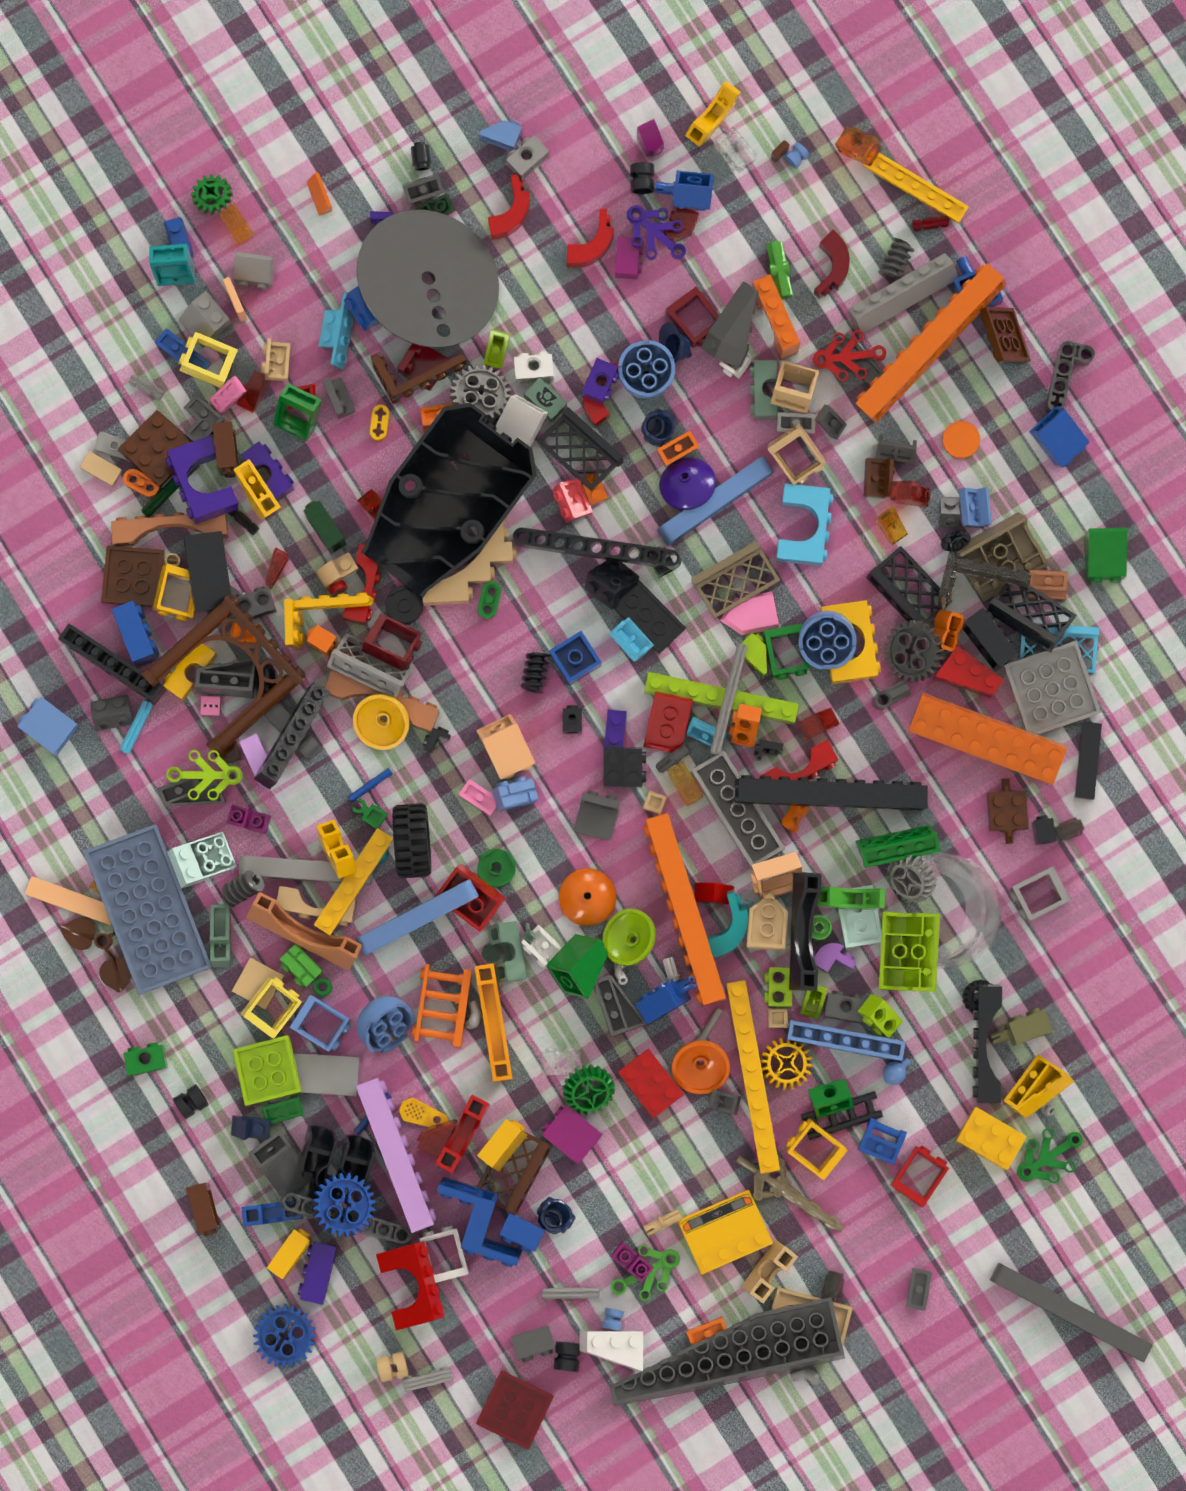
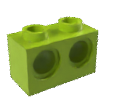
M769 967L768 972H765V983H768V991L764 992V1003H768V1007H792V990H789L790 968ZM777 972L781 973L784 977L781 983H776L773 980V975ZM775 992L783 994L782 1002H775L773 1000Z
M872 993L858 1010V1013L863 1017L861 1020L866 1025L872 1027L871 1031L878 1037L890 1038L903 1022L884 999Z

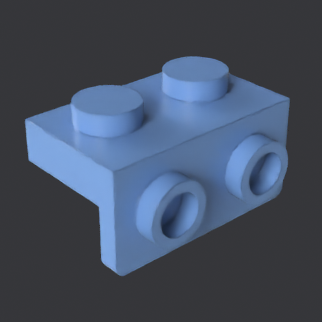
M988 488L959 489L963 527L980 528L991 525Z

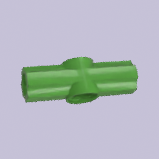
M782 241L770 242L766 244L770 263L769 273L781 300L793 297L789 278V264L785 258Z

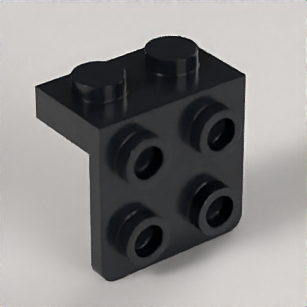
M606 560L588 572L584 589L612 610L617 607L620 593L638 582L639 575L622 562Z

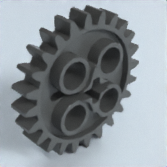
M910 620V623L904 621L903 625L897 624V630L891 629L893 636H887L890 642L884 643L888 650L883 651V653L888 654V657L884 660L890 661L887 667L894 668L892 674L899 673L898 679L904 678L905 682L910 680L912 682L924 681L925 678H931L930 673L937 672L934 667H941L937 661L943 659L939 655L940 652H944V649L939 648L943 642L937 641L940 634L934 635L935 628L929 629L930 624L923 625V621H917L916 623L915 620ZM906 635L909 637L908 644L905 642ZM923 640H925L926 643H927V646H926L925 649H924L923 646H922V641H923ZM902 654L905 655L904 663L901 661ZM919 658L923 662L922 667L918 665Z

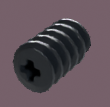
M541 652L528 653L525 656L528 661L524 662V665L528 668L523 669V673L526 675L522 677V680L526 683H522L520 687L528 692L542 694L544 692L539 690V688L545 687V684L540 681L547 678L542 673L548 672L547 669L543 668V665L549 664L544 658L550 657V655Z

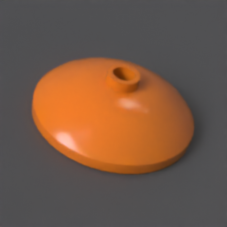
M590 868L579 869L568 875L563 881L559 890V904L564 915L573 923L581 926H594L605 921L613 912L616 904V890L610 878L601 871ZM590 893L591 898L588 900L585 899L584 894Z
M699 1040L687 1043L676 1052L672 1060L674 1080L682 1089L694 1094L711 1093L713 1089H719L726 1082L730 1072V1062L726 1052L720 1046L710 1041Z

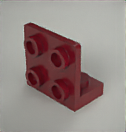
M411 344L399 363L397 370L398 373L411 380L448 361L449 358L430 347ZM437 380L431 382V385L426 389L431 391Z

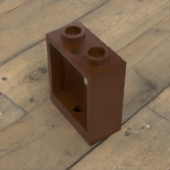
M232 421L213 423L217 468L221 476L225 478L235 477L233 469L239 466L235 428Z
M205 1182L187 1187L186 1190L198 1234L203 1233L204 1236L216 1234V1229L221 1227L209 1183Z

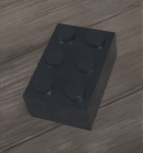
M982 608L964 621L962 630L996 673L1018 654L1016 650L1018 649L1013 641H1008L1004 636L1006 635L1004 629L994 623V617L989 610L985 611Z

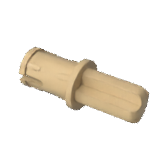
M678 1209L662 1217L658 1216V1219L643 1227L648 1237H650L652 1234L662 1229L666 1230V1227L680 1221L682 1216Z

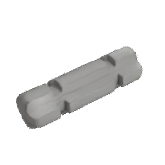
M132 374L128 382L132 386H137L138 389L150 396L153 395L158 400L163 397L164 391L158 387L156 388L155 385L140 379L135 374Z

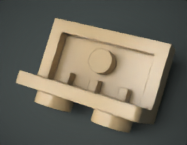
M268 338L267 344H263V355H266V362H262L261 373H265V380L288 381L291 343L272 342V339Z

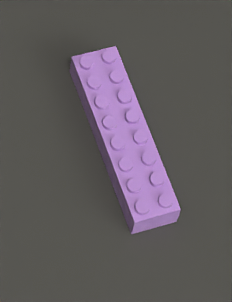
M375 1078L357 1085L358 1094L411 1232L415 1233L435 1225L434 1221L437 1220L434 1209H429L427 1204L430 1201L427 1191H422L420 1184L423 1183L420 1173L414 1170L413 1166L416 1165L413 1154H408L406 1147H409L406 1136H401L399 1131L402 1128L399 1118H394L392 1111L395 1110L392 1100L386 1097L385 1093L388 1092L385 1081Z

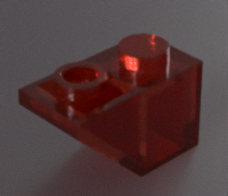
M677 207L676 211L672 210L669 221H681L682 230L679 233L668 230L664 231L663 234L673 243L691 236L699 213ZM674 224L673 227L679 229L680 225Z
M892 481L890 500L903 505L928 507L930 491L928 487L914 481Z

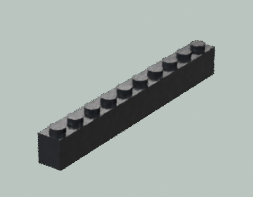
M741 775V778L735 780V803L923 811L928 806V786L922 785V782H910V785H903V781H892L891 784H884L883 780H874L873 783H866V780H854V783L847 782V779H835V782H828L827 778H816V781H809L807 777H799L797 780H790V777H779V780L771 779V776H760V779H752V775Z

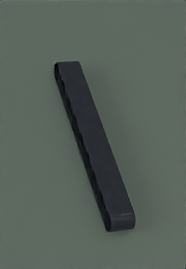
M523 527L517 528L513 533L514 541L523 548L671 570L677 569L681 565L680 555L672 549ZM520 534H527L525 541H518ZM540 536L546 537L543 544H537V539ZM564 539V545L556 547V541ZM576 542H583L581 549H574ZM596 544L602 546L598 553H594L592 550ZM613 548H620L618 555H611ZM638 550V557L630 558L631 551ZM651 553L658 554V558L655 561L649 560L648 557ZM671 555L677 557L676 562L673 564L667 563V559Z

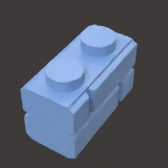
M520 777L514 780L515 783L509 784L508 781L498 783L497 787L492 790L497 811L501 812L537 802L539 798L533 779L526 780L525 777Z

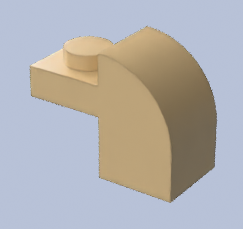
M348 552L334 561H329L316 573L326 591H328L331 585L338 581H343V578L359 569Z

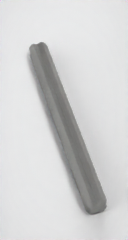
M738 643L710 750V753L714 755H720L747 650V645Z

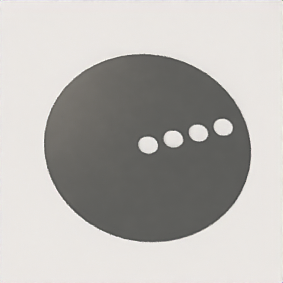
M429 210L399 212L378 223L367 235L360 248L357 260V281L361 296L375 319L385 329L402 340L425 347H449L474 337L491 319L499 296V279L494 260L482 240L470 228L455 218ZM425 272L432 273L435 277L434 283L431 285L425 284L422 281V274ZM431 289L436 290L440 295L439 301H430L427 298V292ZM435 307L442 308L445 312V317L440 320L434 318L432 309ZM441 324L448 326L450 329L449 336H440L437 332V327Z

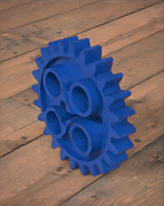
M339 1173L338 1179L335 1175H331V1181L324 1179L325 1186L322 1184L318 1185L321 1191L314 1192L318 1199H312V1202L317 1203V1206L312 1207V1210H317L318 1212L313 1216L314 1218L320 1217L317 1224H325L323 1231L330 1228V1235L337 1231V1237H341L343 1232L345 1237H349L350 1231L353 1235H357L356 1229L364 1231L362 1224L369 1226L367 1218L373 1219V1216L369 1213L376 1210L371 1207V1204L376 1201L370 1200L374 1193L367 1192L370 1185L364 1187V1179L357 1182V1175L351 1179L350 1173H347L345 1178L342 1173ZM334 1188L340 1192L338 1199L332 1197L331 1192ZM345 1188L348 1189V1191H347V1193H346V1196H345V1191H344ZM353 1191L359 1195L357 1202L351 1200V1193ZM340 1202H344L345 1204H347V1208L343 1209V1207L340 1206ZM331 1208L337 1211V1216L334 1219L330 1218L328 1214ZM350 1211L356 1214V1219L353 1222L348 1219ZM343 1212V1222L341 1223L340 1218Z
M284 1304L283 1309L276 1305V1311L268 1308L270 1314L267 1315L263 1312L264 1320L257 1319L261 1325L254 1327L258 1334H254L253 1337L258 1338V1341L253 1344L260 1346L256 1352L263 1351L264 1354L261 1359L268 1357L267 1364L275 1361V1367L279 1363H282L283 1368L286 1367L287 1363L294 1367V1361L301 1364L300 1357L307 1359L305 1353L313 1352L309 1346L316 1345V1343L311 1341V1338L317 1337V1335L311 1334V1331L315 1330L316 1327H310L309 1325L313 1322V1319L307 1321L308 1313L301 1315L302 1308L296 1312L295 1305H292L290 1309H288L287 1304ZM279 1317H284L287 1321L284 1328H280L276 1324ZM293 1320L295 1323L287 1335L290 1337L289 1340L285 1339L276 1352L275 1348L282 1339L280 1333L286 1332ZM295 1327L303 1329V1336L301 1338H296L293 1335ZM268 1334L276 1336V1343L274 1345L267 1343L266 1337ZM285 1344H290L293 1347L291 1355H286L283 1352Z

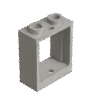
M1053 866L1011 887V892L1009 893L1012 901L1018 903L1020 907L1018 912L1023 920L1026 919L1027 923L1071 901ZM1047 876L1059 901L1031 914L1019 889Z

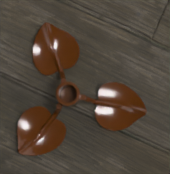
M84 917L73 919L60 926L63 937L72 947L78 950H86L91 947L92 940H94L96 947L104 949L110 956L112 961H105L99 971L101 980L108 987L116 992H121L128 985L131 974L124 957L115 960V957L109 950L113 944L112 937L115 936L114 932L109 934L100 933L95 937L93 936L96 931L94 923Z

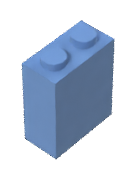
M43 697L36 698L30 705L31 710L27 714L24 713L18 720L19 725L17 727L53 755L57 756L80 726Z

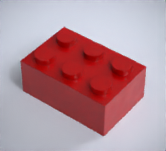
M459 864L434 897L470 879L479 897L452 911L481 932L507 898L463 864Z
M649 1048L618 1071L619 1076L652 1119L684 1095Z

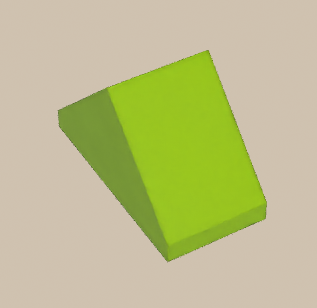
M818 986L817 991H806L800 1014L819 1019L828 988Z

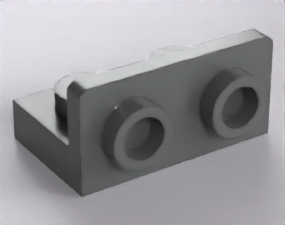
M329 378L322 380L338 419L354 413V406L342 379L337 378L330 381Z

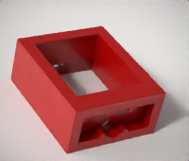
M922 1145L920 1148L914 1147L890 1186L919 1206L924 1207L949 1170V1167L946 1166L947 1162L937 1156L935 1159L929 1155L931 1151ZM917 1154L941 1169L923 1197L899 1181Z

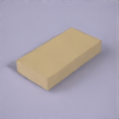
M90 451L80 465V469L112 487L122 473V469Z

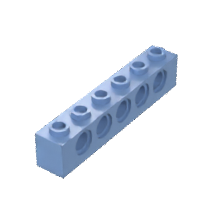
M793 1020L789 1021L786 1040L792 1042L796 1041L797 1043L898 1062L903 1060L906 1043L905 1041Z

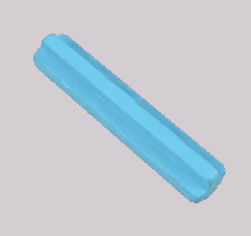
M146 700L142 702L123 740L120 751L130 754L153 707L151 702Z

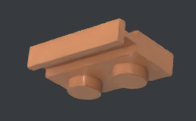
M1029 570L1028 585L1051 599H1066L1068 572ZM1027 594L1028 598H1035L1034 595Z

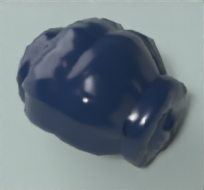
M661 409L648 413L641 425L644 440L657 447H662L665 442L671 439L675 431L676 417L667 410L663 411Z
M547 1197L537 1209L539 1225L551 1234L565 1233L567 1229L571 1228L576 1219L571 1208L560 1199Z

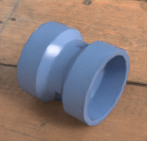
M796 142L793 145V150L787 151L784 154V159L789 165L797 169L801 165V161L806 160L810 154L802 144Z
M605 1307L604 1314L606 1317L602 1322V1327L620 1331V1320L623 1318L624 1311Z

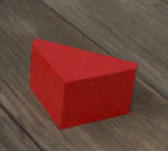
M696 882L695 901L730 905L727 892L734 890V886L716 882Z

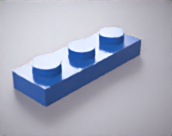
M167 328L154 342L178 363L182 353L186 354L188 348L185 347L186 343ZM193 349L188 363L207 370L211 363Z

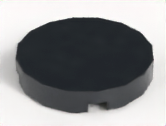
M401 586L389 593L385 607L390 618L406 625L413 623L420 617L423 612L422 597L408 586Z

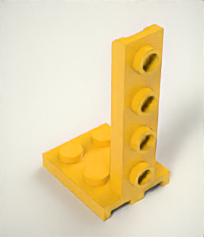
M356 593V596L350 597L348 594H338L335 598H330L329 595L318 596L319 599H311L309 596L300 597V600L284 599L285 645L294 650H302V645L305 644V636L302 633L304 615L301 614V611L372 606L373 598L367 595V593Z

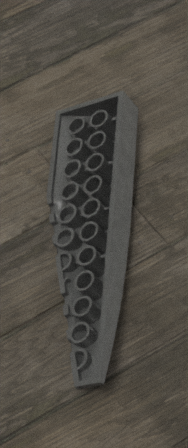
M829 1297L754 1314L707 1339L677 1352L669 1358L661 1360L651 1367L643 1369V1371L635 1375H631L611 1385L613 1405L617 1406L673 1396L845 1359L832 1298Z

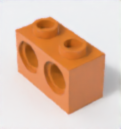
M739 704L738 711L733 712L732 722H735V724L731 723L729 735H732L731 743L754 747L762 708Z

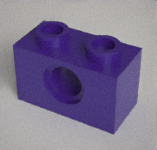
M596 358L583 388L582 397L602 405L605 400L608 401L612 394L610 387L612 383L616 384L620 374L617 372L618 366ZM603 378L607 383L604 386H599L596 381Z

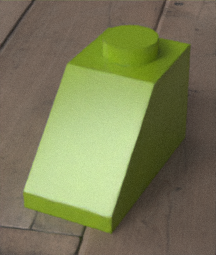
M751 633L741 643L747 645L744 660L764 678L767 674L765 640L759 634L754 635Z

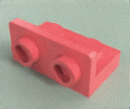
M577 478L559 483L552 489L553 497L558 503L560 514L566 524L574 519L593 513L581 482Z

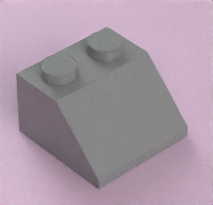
M235 252L233 279L238 286L247 288L251 285L256 286L260 290L273 288L276 269L273 257Z
M206 291L192 301L179 318V321L192 336L197 332L212 339H215L232 325L230 318Z

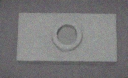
M100 431L94 450L129 461L118 451V448L126 440Z

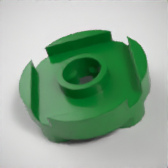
M490 849L480 857L477 871L479 877L491 887H503L513 879L516 865L513 857L508 852L502 849ZM494 863H496L497 865L501 864V865H502V867L500 868V871H501V872H499V873H497L496 871L492 872V871H491V869L493 868V865H492V864H494Z

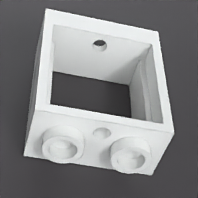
M453 1226L441 1228L442 1232L434 1234V1230L422 1233L423 1237L419 1238L420 1242L425 1241L426 1245L427 1241L454 1234L462 1268L434 1275L435 1283L469 1274L464 1251L461 1249L462 1244L458 1228L453 1229Z

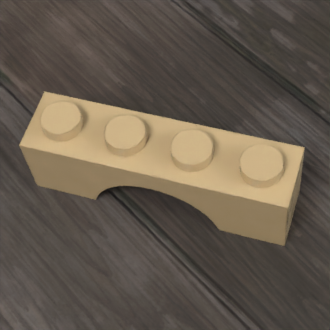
M279 886L277 902L288 915L291 916V913L299 914L298 918L309 920L311 916L318 919L325 907H310L304 903L299 889ZM356 900L352 902L338 925L347 926L348 923L353 924Z

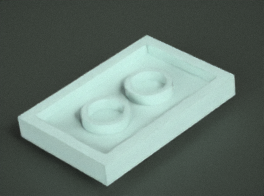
M868 885V886H862V887L851 888V889H874V888H873V885ZM838 909L845 949L881 942L882 929L878 909Z

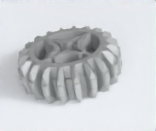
M909 855L907 859L889 863L886 874L889 878L887 883L892 884L891 889H895L896 895L900 894L902 900L907 898L908 902L914 901L917 903L926 900L932 895L937 886L935 884L937 878L934 877L936 872L931 870L932 865H928L927 860H923L921 856L912 858Z

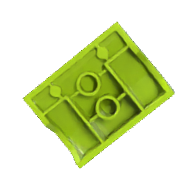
M883 912L879 989L936 992L940 914Z

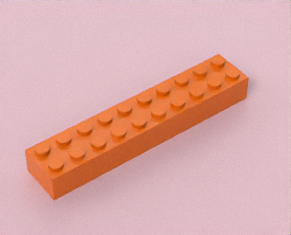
M989 263L985 266L981 265L976 270V276L972 280L968 279L962 285V291L959 294L955 293L949 299L950 303L946 308L942 307L935 314L937 317L932 322L928 321L922 328L923 332L919 336L915 335L910 340V346L906 350L902 349L897 354V360L893 364L889 363L883 369L884 373L880 378L876 377L870 383L871 387L866 392L863 391L858 395L856 405L875 424L981 313L980 309L986 307L1007 285L1005 278Z
M666 813L646 819L643 831L645 837L650 838L651 841L648 846L651 856H655L657 862H654L657 875L661 874L662 876L660 881L661 889L668 896L666 905L668 911H672L674 915L671 920L674 930L678 929L680 934L677 938L680 949L684 948L686 953L683 955L686 967L690 966L692 973H689V976L695 979L691 983L696 981L697 991L694 993L698 1004L701 1003L702 1007L724 1001L726 999L669 815Z

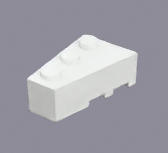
M580 1331L581 1352L632 1370L643 1371V1331Z

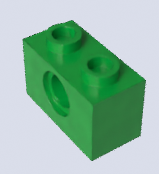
M158 1042L146 1044L147 1048L139 1049V1046L128 1048V1052L123 1053L128 1076L131 1077L167 1069L164 1045H158ZM148 1053L150 1055L149 1063L142 1064L141 1056Z
M845 1079L835 1080L808 1090L810 1102L817 1119L854 1108L852 1096Z

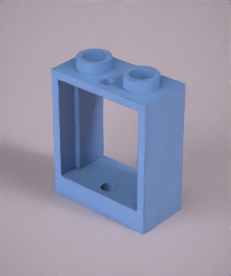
M310 995L290 1028L331 1053L332 1050L336 1051L341 1041L339 1038L342 1033L346 1035L350 1029L351 1024L349 1022L351 1020ZM315 1004L343 1020L329 1045L324 1044L300 1029Z

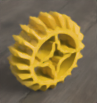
M779 1038V1045L772 1041L773 1049L770 1046H766L769 1054L766 1052L762 1053L764 1057H767V1060H760V1063L766 1064V1067H762V1071H768L764 1078L772 1077L768 1082L769 1084H772L774 1080L777 1081L775 1088H778L780 1083H782L783 1090H786L787 1084L790 1085L791 1089H794V1082H796L798 1087L801 1086L800 1078L804 1082L807 1081V1078L803 1076L804 1073L807 1075L811 1074L806 1068L813 1067V1064H807V1061L811 1060L812 1056H805L809 1049L801 1050L804 1047V1043H801L798 1047L796 1046V1041L790 1044V1040H786V1043H784L783 1039ZM780 1048L794 1049L789 1056H783L776 1050ZM798 1054L802 1059L801 1072L794 1065V1059ZM772 1055L779 1062V1068L775 1073L771 1069ZM793 1056L789 1063L792 1068L788 1069L786 1067V1069L784 1068L780 1071L784 1064L781 1059L785 1058L787 1060V1058L790 1059ZM784 1071H790L797 1076L790 1080L779 1078Z

